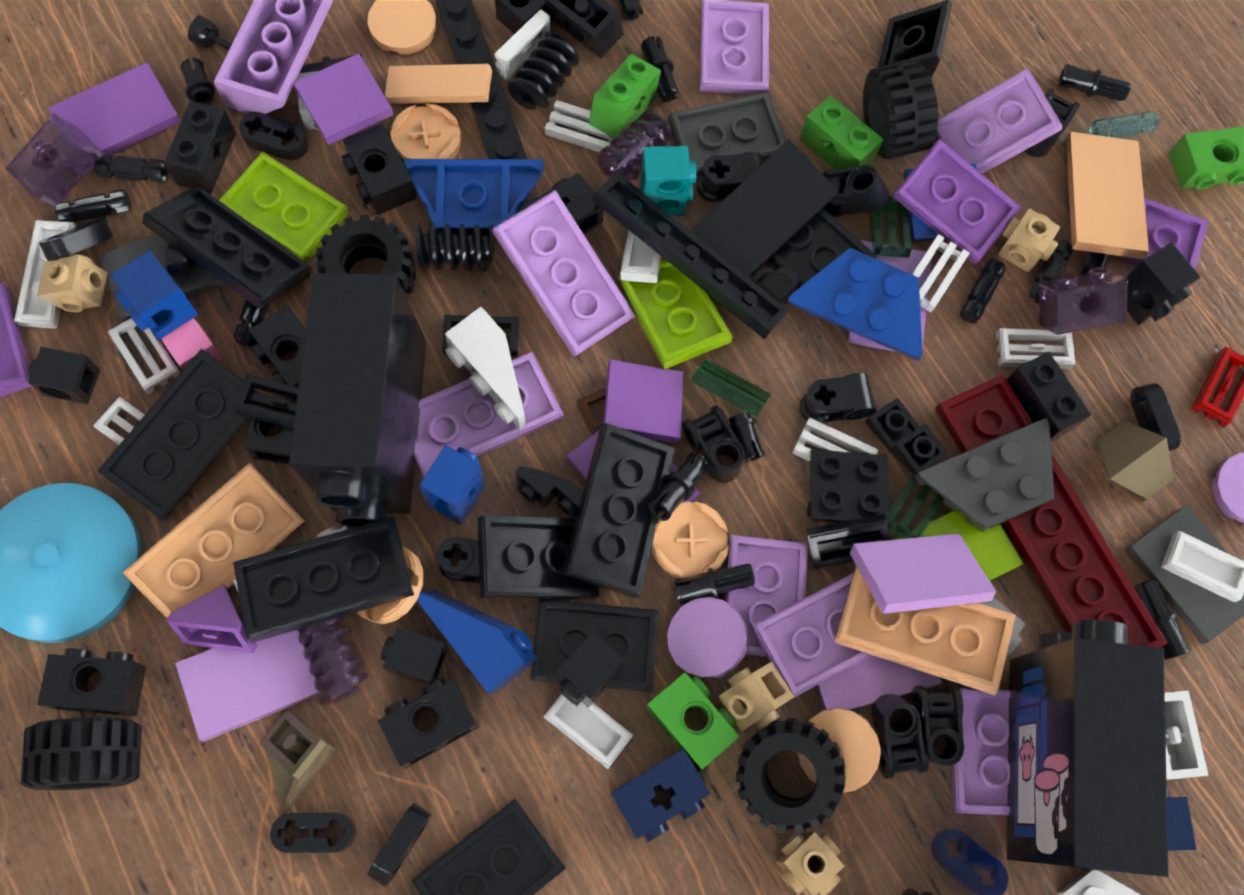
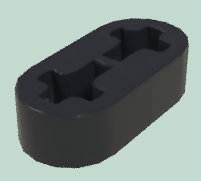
M259 112L249 113L240 121L239 130L247 146L252 149L286 160L299 159L307 152L308 143L304 131L295 123ZM260 127H263L264 132H262V131H257V130H258ZM251 130L257 131L255 135L251 134ZM293 137L296 138L297 142H290L288 146H285L283 140L291 141Z
M101 218L39 241V245L46 260L52 261L112 238L113 234L106 218Z
M1156 383L1135 387L1131 392V404L1139 427L1166 437L1169 451L1176 450L1181 441L1180 432L1162 387Z
M413 803L379 852L367 875L386 887L394 878L421 836L432 814Z
M340 813L283 814L276 819L270 831L272 844L276 849L284 853L341 852L350 847L356 834L355 825L351 818ZM295 820L296 828L309 829V837L295 838L293 846H289V839L282 838L281 833L282 829L289 828L291 821ZM333 820H338V827L345 828L346 833L345 837L337 839L335 846L332 845L331 838L317 837L318 829L331 828Z

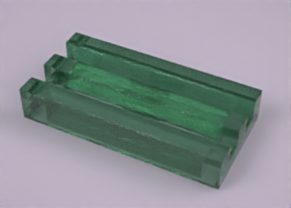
M889 196L888 202L878 211L869 212L873 253L878 256L909 258L912 251L908 211L900 202H892V196ZM879 211H884L888 247H883ZM894 212H896L900 248L897 246Z
M706 358L696 368L691 378L693 383L754 416L759 415L771 393Z
M914 474L890 509V526H888V529L905 539L922 537L943 504L942 500L944 499V497L938 494L914 532L907 529L932 491V488L925 484L900 524L895 522L894 520L919 484Z

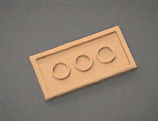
M1070 131L1066 138L1072 249L1144 259L1149 252L1139 141Z
M249 463L128 567L123 574L168 618L170 613L223 585L229 589L234 585L233 580L236 579L233 562L272 551L305 520Z
M856 566L834 643L995 695L999 690L1016 615L980 603L883 614Z

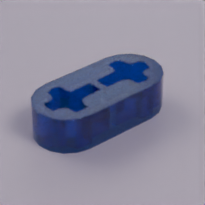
M944 830L934 837L931 843V852L935 861L976 895H1002L1006 891L1009 882L1006 868L967 834L960 830ZM957 840L959 842L957 850L967 858L964 862L958 857H950L948 859L946 857L948 849L944 845L945 841L954 842ZM975 865L981 870L992 869L993 872L990 877L995 882L994 886L984 885L981 887L980 884L983 878L972 869Z

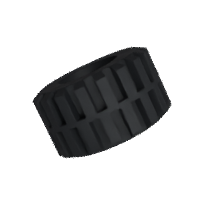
M913 60L871 69L866 76L863 89L864 121L868 127L884 139L878 151L879 156L881 155L884 159L928 150L933 146V142L936 139L938 129L936 92L926 68L919 61Z
M360 215V220L353 221L352 217L344 219L345 225L340 227L336 223L330 228L332 231L331 236L324 234L321 243L323 247H317L316 252L318 259L316 268L318 273L348 274L350 268L359 260L370 257L379 258L386 261V264L377 274L397 275L405 295L406 293L412 294L415 287L413 280H416V270L410 245H408L404 233H399L398 227L392 222L386 225L384 218L378 216L375 217L374 221L370 220L368 215Z
M106 717L55 719L33 724L24 729L20 784L34 790H81L128 785L140 777L142 726L128 719Z
M788 718L786 721L781 722L777 720L760 729L745 745V749L740 754L737 762L739 769L736 772V782H740L741 787L738 793L740 799H746L749 804L746 810L751 816L755 813L762 818L760 823L768 828L769 824L778 826L777 832L786 833L788 829H795V834L804 833L808 827L812 826L815 829L822 825L823 820L827 817L830 818L835 812L845 787L846 766L844 758L842 759L839 753L840 748L838 744L831 741L829 733L823 728L819 730L814 727V723L807 720L804 723L798 722L796 718ZM785 750L796 751L811 761L816 770L817 780L814 789L808 795L800 798H791L782 795L772 786L768 778L767 766L770 759L776 753Z

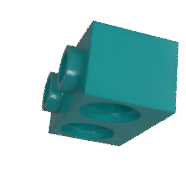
M688 146L644 147L640 191L671 216L684 215L686 202L692 201L693 198L692 183H696L695 160H689Z

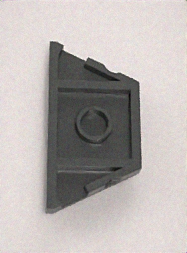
M1044 418L920 471L914 477L920 485L924 486L927 484L944 497L942 502L954 511L961 512L966 517V520L981 532L1045 505L1054 499L1049 421L1047 418Z

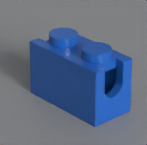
M151 250L110 275L119 287L113 293L128 311L127 313L142 332L150 328L158 340L198 315L182 290Z

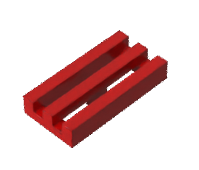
M1228 347L1219 351L1191 409L1196 412L1200 410L1205 411V417L1219 419L1218 424L1223 427L1229 425L1244 397V371L1225 410L1219 407L1240 365L1244 367V356ZM1230 359L1232 361L1210 403L1208 400Z

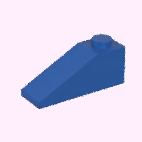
M437 590L420 592L417 599L418 603L488 694L503 689L538 659L531 650L533 648L531 640L523 631L515 630L513 626Z

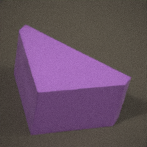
M225 585L170 613L166 620L184 645L254 653L257 648L256 642L251 643L247 640L242 610Z

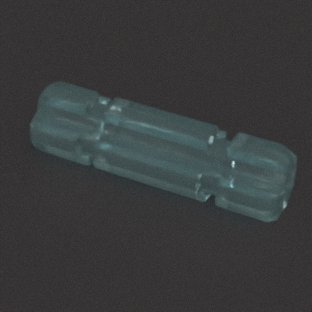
M1155 111L1141 112V116L1139 113L1111 117L1110 121L1108 118L1093 121V124L1090 126V132L1092 135L1106 137L1109 135V137L1113 138L1139 134V130L1141 133L1153 132L1160 125V119H1158V114Z

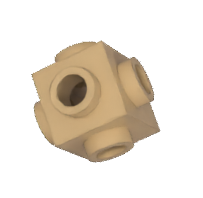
M1029 208L1021 220L1014 217L1002 234L1003 237L1007 238V241L998 255L1029 273L1039 259L1047 261L1054 252L1058 242L1053 239L1061 226L1052 222L1046 215L1037 213Z
M78 254L70 255L67 258L46 261L37 296L66 312H81L86 308L101 306L108 272L93 264L90 258Z
M772 662L751 673L748 667L727 680L731 688L718 696L725 706V710L736 721V725L741 732L754 723L759 730L780 717L775 709L795 697Z
M807 832L803 835L797 833L781 847V851L784 854L776 861L783 870L780 876L797 895L801 892L804 895H817L818 893L826 895L840 882L841 878L837 873L845 866L837 858L841 851L824 833L820 836L815 832ZM813 855L821 862V867L815 873L809 870L807 864L809 858Z

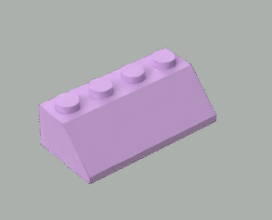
M254 0L214 80L224 106L247 114L253 112L266 114L284 107L333 0Z

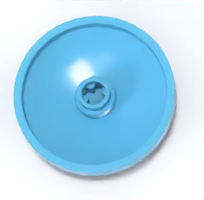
M57 483L41 486L18 496L0 510V627L9 633L27 640L42 643H61L87 636L109 623L125 607L136 589V586L123 572L143 555L139 530L130 514L118 502L102 491L75 483Z

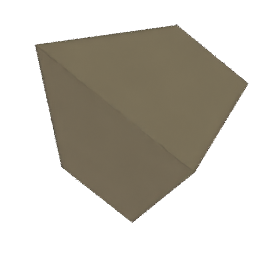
M1124 420L1094 442L1101 451L1110 480L1136 493L1143 502L1174 480L1166 437Z
M288 709L260 742L267 751L282 815L287 814L338 749Z

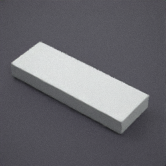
M35 221L14 322L19 327L58 328L61 308L37 296L44 263L47 261L39 241L76 227L73 222Z

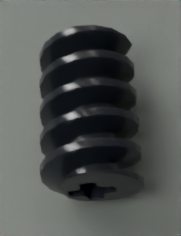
M546 32L544 38L538 42L537 48L532 50L530 57L524 61L522 68L516 72L515 78L509 82L508 90L510 95L519 105L527 109H536V105L542 108L548 107L550 105L549 97L552 98L557 95V87H562L565 83L564 77L570 76L572 67L579 64L578 54L563 37L554 32Z
M430 223L427 234H423L420 224H418L416 251L420 268L428 270L433 260L436 270L442 271L447 260L452 271H457L461 261L466 271H472L475 261H477L480 271L486 272L490 261L493 263L494 234L492 232L494 226L489 225L486 235H482L479 225H474L471 235H467L464 224H460L456 235H453L449 224L444 225L442 234L437 233L434 223Z

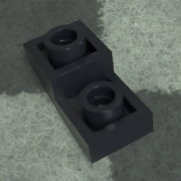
M899 398L868 417L865 421L882 444L914 475L930 468L948 455L928 426L924 424L920 427Z
M522 466L516 470V480L519 484L517 490L526 500L532 504L537 500L546 507L557 497L556 504L564 513L572 518L578 514L583 490L545 471Z

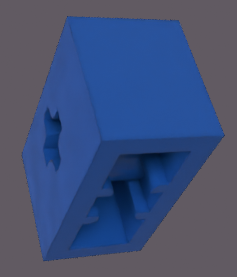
M445 445L419 485L428 507L459 525L463 524L485 489L481 465L478 463L479 459L476 455L462 447H458L456 451Z

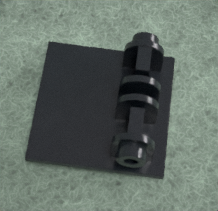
M810 450L811 502L807 504V517H811V520L818 522L832 521L839 523L885 514L887 525L890 526L887 455Z

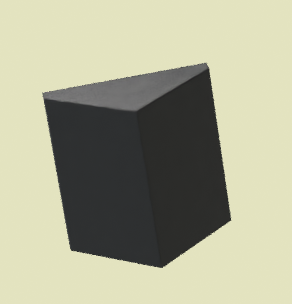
M945 0L890 18L878 68L915 60L921 62L932 79L941 59L952 2Z

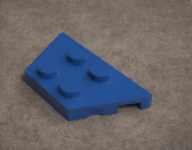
M404 159V165L432 223L435 225L437 233H442L445 224H449L452 233H457L460 224H464L467 233H472L474 225H479L481 233H487L489 225H493L495 228L519 213V209L530 197L544 171V162L539 159Z
M852 248L846 250L791 294L787 301V304L914 360L918 361L923 354L919 277Z

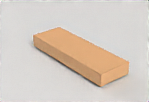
M489 64L389 66L385 97L389 104L488 102L492 69Z

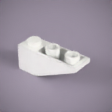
M479 307L445 333L448 345L445 352L458 368L464 365L472 376L469 379L482 396L487 393L496 402L493 407L500 418L506 424L512 421L521 430L526 426L525 414L506 334L482 307Z

